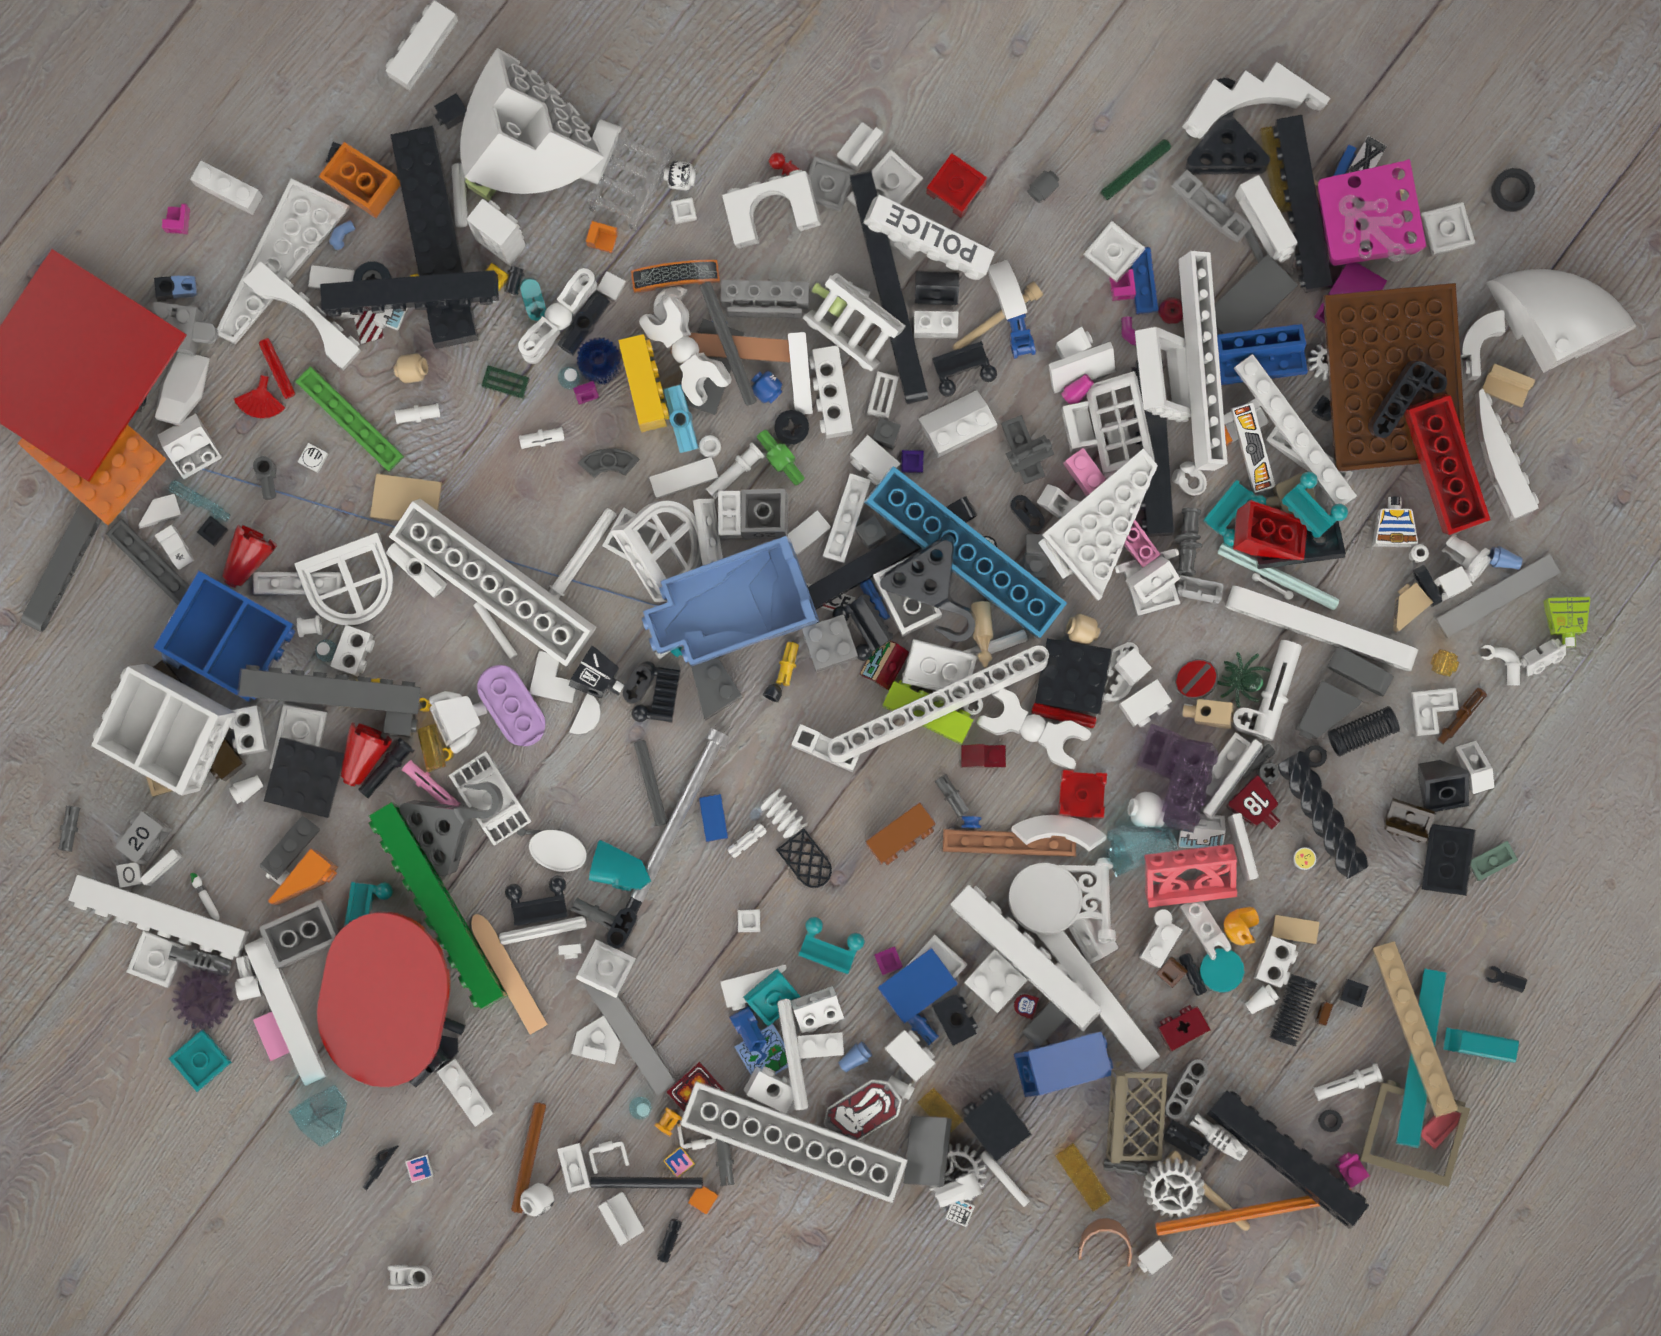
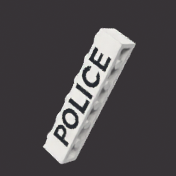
M881 195L872 200L863 222L871 230L883 232L888 235L889 239L896 242L901 241L907 244L909 249L921 251L927 254L928 258L944 262L948 268L960 270L968 278L979 280L986 275L995 251Z

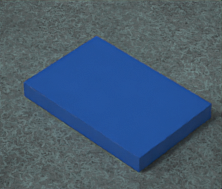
M931 948L881 984L878 989L903 1024H905L958 985V983Z

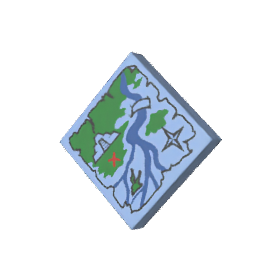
M773 1024L761 1031L767 1042L763 1049L757 1052H750L744 1041L735 1046L751 1075L756 1066L761 1069L764 1066L775 1071V1074L788 1067L784 1042Z

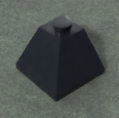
M1442 760L1418 764V780L1424 808L1438 812L1469 806L1468 770Z

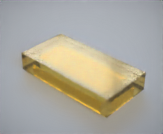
M430 724L417 729L427 772H433L446 767L436 724Z
M934 1087L917 1102L930 1117L952 1119L950 1133L963 1122L962 1118Z

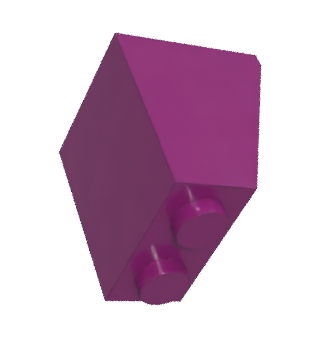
M1358 262L1345 265L1327 295L1382 290L1387 280ZM1323 302L1314 318L1325 324Z

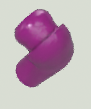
M1121 317L1122 338L1131 345L1136 346L1135 330L1132 328V317Z

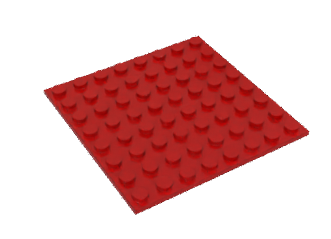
M51 249L0 325V424L90 482L187 335Z

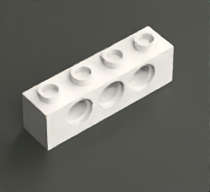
M837 345L812 349L813 356H809L810 368L815 369L816 377L812 379L814 391L819 390L820 398L816 399L818 412L822 411L823 420H819L821 433H826L827 439L852 435L853 430L839 347ZM823 367L832 368L833 373L829 376H824L820 372ZM827 388H834L837 393L833 397H827L824 391ZM831 409H837L840 415L833 419L828 416V412Z

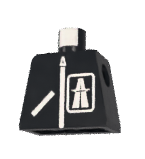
M591 646L571 677L568 686L602 699L607 690L619 696L625 684L615 679L619 667L597 648Z

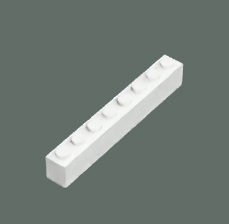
M77 875L68 899L75 902L74 907L87 910V907L96 909L95 914L103 917H108V914L117 916L115 920L128 924L131 921L137 923L136 928L149 931L152 928L158 930L157 935L169 939L171 935L179 937L178 942L191 946L192 942L200 944L199 949L211 953L213 949L220 951V956L233 960L234 956L241 957L249 934L248 931L82 875Z

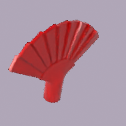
M260 375L259 385L256 389L234 398L240 410L255 418L262 419L276 416L285 407L267 390L269 377Z

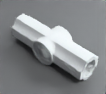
M396 542L389 547L386 554L433 598L445 589L447 583L424 562ZM417 563L421 564L422 570L420 573L413 574L411 572L412 566Z

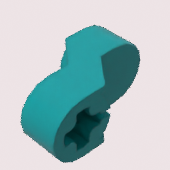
M534 278L523 279L520 283V292L529 318L539 321L542 316L545 317L546 311L540 285Z

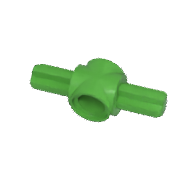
M767 430L761 431L757 435V439L767 450L766 458L777 472L783 471L795 486L802 483L805 477L795 466V457L784 443L778 444Z

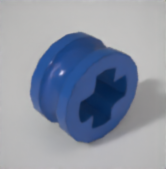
M962 817L964 821L962 828H981L979 824L981 817Z

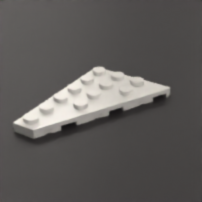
M1144 449L1140 450L1042 534L1097 601L1102 598L1122 547L1129 535L1133 521L1137 516L1141 502L1148 490L1152 476L1158 466Z

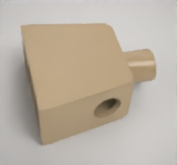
M1197 699V705L1184 704L1183 717L1195 718V723L1198 725L1232 729L1235 707L1230 702ZM1204 710H1211L1209 716H1203L1202 713Z

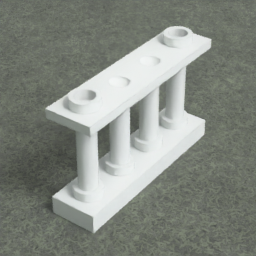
M836 273L825 284L830 292L817 312L811 310L804 315L803 319L807 321V324L812 329L821 332L856 359L861 367L872 371L881 363L875 356L888 337L892 336L895 338L905 328V325ZM837 296H840L847 302V306L835 324L832 325L823 317ZM858 310L864 315V320L850 339L841 332V329L853 311ZM875 323L881 328L882 332L867 352L858 343L869 326Z

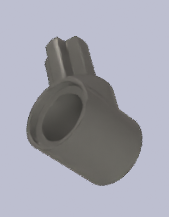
M260 456L253 462V469L256 473V479L261 482L263 499L271 500L276 498L273 480L276 478V465L268 457ZM263 463H269V470L264 473L260 472V466Z

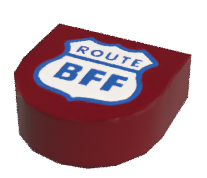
M1027 994L1019 995L1014 1001V1010L1020 1016L1033 1019L1039 998Z

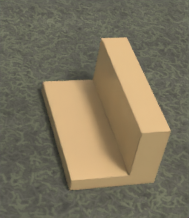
M1494 363L1488 371L1482 389L1490 396L1522 408L1535 379Z

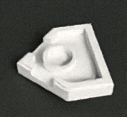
M602 1016L576 1033L572 1054L616 1064L621 1042L605 1016Z

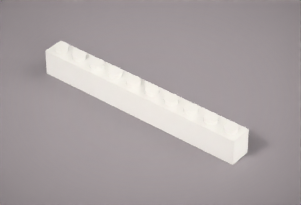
M1190 251L1179 259L1195 470L1215 471L1227 465L1228 462L1210 252Z

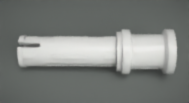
M752 442L749 444L750 447L741 456H736V462L706 488L714 499L718 497V491H724L744 471H750L754 463L760 458L763 459L765 457Z
M1374 1063L1372 1067L1361 1071L1355 1070L1353 1075L1314 1087V1092L1319 1102L1357 1087L1364 1089L1368 1084L1377 1081L1381 1083L1383 1079L1378 1065Z

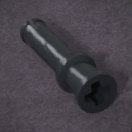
M399 738L396 746L385 754L384 761L358 790L369 799L396 767H401L402 761L410 752L413 753L415 750L406 741Z

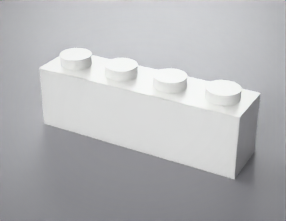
M435 0L431 5L428 4L425 7L422 19L419 23L416 22L410 30L411 35L407 40L401 42L398 48L399 52L386 65L388 77L408 90L412 89L458 22L455 13Z

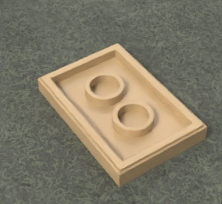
M376 474L370 517L400 521L412 501L422 499L438 511L442 482Z

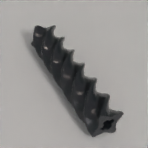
M1299 751L1278 764L1280 774L1289 781L1291 793L1301 800V809L1307 817L1312 819V827L1315 833L1324 838V848L1329 855L1335 857V866L1338 872L1345 876L1347 880L1368 868L1366 854L1361 848L1356 846L1354 834L1345 827L1342 814L1333 807V799L1322 788L1319 775L1310 769L1311 765L1308 756L1304 752Z

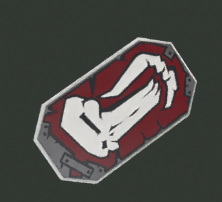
M870 1080L828 1107L824 1125L828 1130L859 1141L897 1117L902 1100L889 1082Z

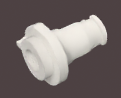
M1456 534L1450 537L1446 542L1447 546L1442 549L1443 553L1449 554L1454 561L1468 570L1472 577V582L1483 573L1491 561L1489 557L1490 550L1484 548L1480 552L1466 541L1457 538Z

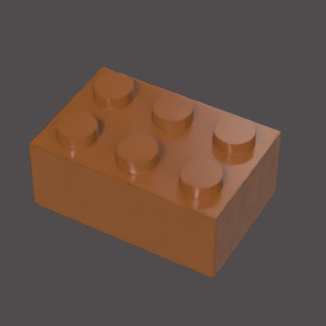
M918 803L868 839L865 844L880 865L885 862L888 866L898 858L896 854L902 849L906 853L916 845L915 840L920 836L924 840L931 835L936 824L922 804Z

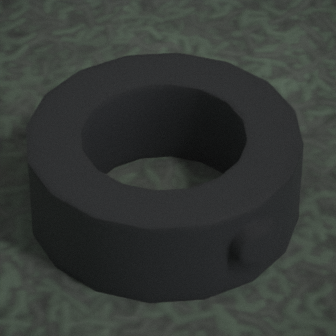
M1319 745L1310 746L1305 751L1310 760L1311 767H1320L1327 759V751ZM1313 750H1317L1321 754V760L1317 763L1312 762L1309 757L1310 752Z
M1325 1110L1320 1115L1318 1122L1323 1130L1335 1132L1343 1124V1119L1337 1111ZM1332 1114L1336 1117L1337 1122L1335 1126H1326L1324 1120L1327 1115Z

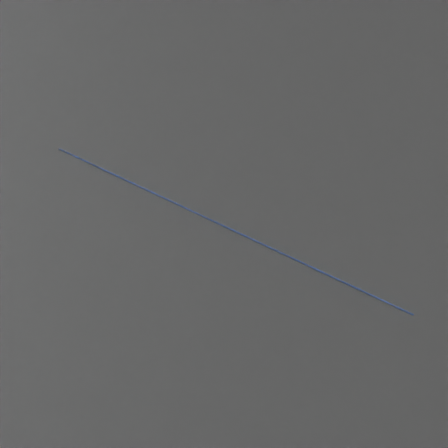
M202 469V470H205V471H208V472H211V473H215V474H218V475H221V476H224V477L232 478V479H235V480H238V481H241V482H244V483H248V484H251V485H254V486L261 487L260 485H256V484H253V483H250V482H246V481H243V480H240V479H236V478H233V477H230V476H227V475L219 474V473H216V472H213V471H210V470H207V469ZM275 490V492H277V493H282V494H285V495H288V496H291V497H294V498H298V499H301V500H304V501H307V502H311V503L318 504V505H321V506H324V507H327V508H331V509H334V510H338V511H341V512H344V513H347V514H351V515H354V516H357V517H360V518L368 519V520H371V521H374V522H377V523H380V524H384V525H387V526H390V527H394V528L396 527V526H393V525H389V524H386V523H382V522H379V521H376V520H372V519H369V518H366V517H363V516H359V515H356V514H352V513H349V512H346V511H343V510H339V509H336V508H333V507H329V506H326V505H323V504H319V503H316V502H313V501H310V500H306V499H303V498H299V497H296V496H293V495L286 494V493H283V492H280V491H276V490ZM505 560V561L510 562V563H513V564L521 565V566H524V567H527V568H530V569H533V570H537V571H540V572H543V573H546V574H550V575L559 577L558 575H555V574H552V573H549V572H545V571L538 570V569H535V568H532V567H529V566H525V565H522V564H519V563H515V562H512V561ZM571 580V581H574V582H577V583H580V584H583V585H586V586H590V587H593V588H596V589H600V590H603V591H607V592H610V593H613V594H616V595H619V596L627 597V598H630V599H633V600H636V601H639V602H643V603H646V604H649V605L658 606V605H655V604H652V603H648V602H645V601H641V600H638V599H635V598H631V597H628V596H625V595H622V594H618V593H615V592H611V591H608V590H605V589H602V588H598V587H595V586H592V585H588V584H585V583H582V582H578V581H575V580Z

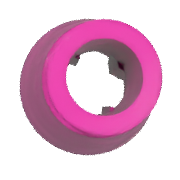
M1085 374L1066 386L1061 394L1070 405L1080 403L1094 382Z

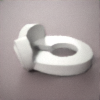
M1187 461L1180 464V469H1176L1172 474V482L1179 484L1180 488L1189 495H1200L1206 489V477L1201 470H1195L1194 462ZM1185 473H1188L1191 477L1195 476L1198 478L1199 485L1197 488H1189Z

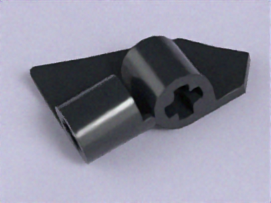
M442 1035L439 1048L432 1062L409 1082L414 1087H417L430 1074L443 1068L459 1053L458 1038Z

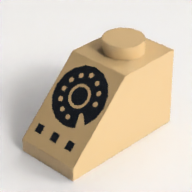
M1407 583L1398 591L1400 596L1395 599L1393 622L1395 633L1400 631L1433 603L1417 583H1414L1412 586Z

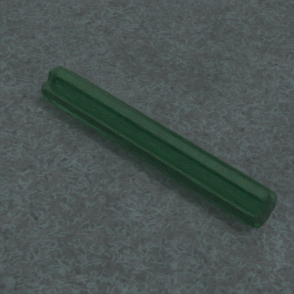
M1166 139L1160 141L1104 187L1100 192L1101 196L1105 200L1112 198L1171 149L1170 143Z

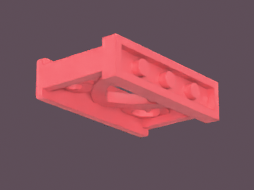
M1228 844L1146 854L1145 893L1148 907L1237 897V857L1234 845ZM1192 868L1205 872L1195 880L1185 881L1177 877L1185 870ZM1160 872L1163 876H1158L1154 873ZM1228 872V876H1221L1222 874ZM1153 880L1160 882V884L1153 885Z

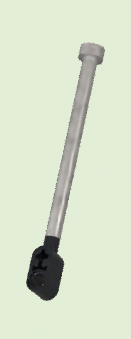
M710 728L706 736L709 742L645 867L651 882L641 890L634 889L626 907L618 912L606 937L609 946L619 949L627 944L638 921L637 913L720 747H726L730 739L729 736ZM630 912V917L633 921L626 923L624 928L629 929L626 933L624 930L616 928L617 924L622 926L624 923L622 915H627ZM615 932H620L623 935V941L619 945H615L611 941V936Z

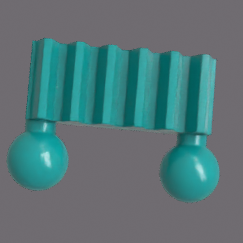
M1308 471L1301 475L1300 483L1282 499V504L1286 505L1288 510L1293 512L1296 518L1300 519L1301 524L1305 525L1314 537L1319 538L1336 521L1346 519L1348 509L1344 504H1335L1331 508L1329 515L1305 490L1314 488L1318 482L1316 474Z
M1236 480L1203 522L1219 535L1221 534L1226 545L1233 546L1235 529H1228L1226 527L1236 516L1237 509L1250 500L1266 505V498L1262 495H1254L1252 491L1247 490L1240 484V481Z
M351 882L344 927L351 921L370 914L374 899L373 894H376L381 900L389 899L393 894L392 886L387 882H382L378 885Z
M818 917L809 918L805 924L807 934L798 956L849 974L857 950L862 949L865 944L864 937L859 933L849 935L847 939L849 948L845 950L815 938V935L822 931L823 922Z

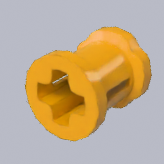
M666 1107L665 1114L654 1126L666 1135L671 1136L672 1129L678 1120H682V1116Z

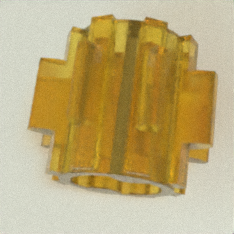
M1438 650V653L1433 654L1430 662L1433 665L1431 670L1437 674L1450 677L1452 673L1457 671L1459 666L1458 656L1446 650Z

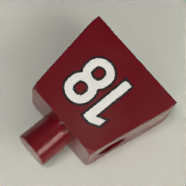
M1258 775L1226 805L1233 813L1242 814L1243 820L1253 827L1258 826L1263 821L1272 830L1281 821L1272 812L1279 804Z

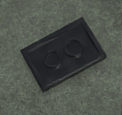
M1438 824L1431 825L1422 890L1467 896L1476 834L1475 829Z

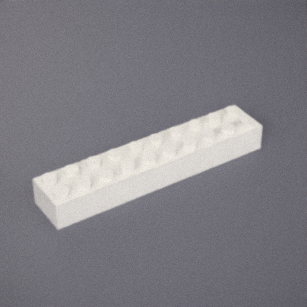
M422 499L412 501L389 536L565 666L574 662L597 628Z
M698 1081L694 1084L680 1122L681 1126L891 1203L894 1200L908 1161L902 1156Z

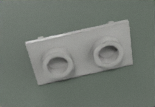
M1180 574L1176 591L1178 596L1219 604L1222 598L1224 583Z

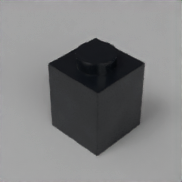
M457 93L434 106L437 111L434 114L440 126L444 124L447 130L464 121L467 109Z

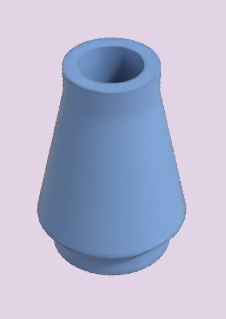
M1500 546L1497 548L1492 547L1489 557L1491 561L1489 564H1492V567L1520 569L1523 561L1522 557Z
M855 1043L838 1063L843 1071L847 1073L849 1070L868 1062L872 1053L865 1043Z

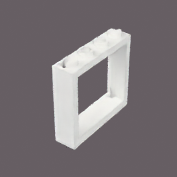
M1157 327L1135 331L1144 410L1152 412V415H1160L1161 418L1167 417L1168 420H1176V422L1189 421L1191 409L1185 338ZM1161 349L1166 351L1172 402L1166 400Z

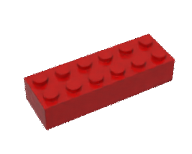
M1441 394L1408 406L1404 415L1442 533L1451 535L1490 521L1491 519L1451 395Z

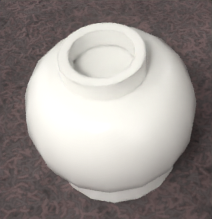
M1141 792L1130 800L1128 815L1131 816L1133 824L1142 829L1161 828L1166 821L1168 803L1155 793Z

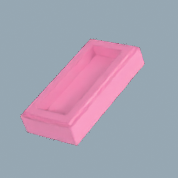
M272 1012L253 1020L270 1061L290 1053Z

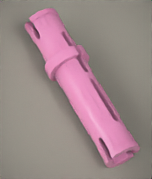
M412 760L403 767L402 771L416 782L415 785L422 787L439 803L460 806L461 803L430 777V773L424 772ZM415 773H417L418 775H420V776H421L426 782H428L430 785L426 784V783H425L421 778H419ZM433 788H435L441 795H443L447 799V801L444 798H442L436 791H434Z

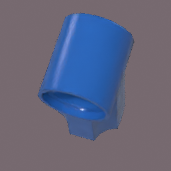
M749 1006L729 1017L738 1034H741L750 1052H757L764 1048L767 1042Z

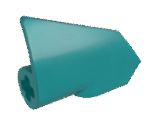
M602 840L598 841L590 869V881L610 884L612 887L623 891H631V888L641 890L651 882L642 860Z

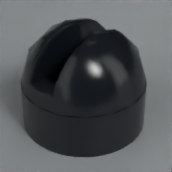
M771 684L765 689L763 696L770 701L778 703L782 696V690L777 684Z

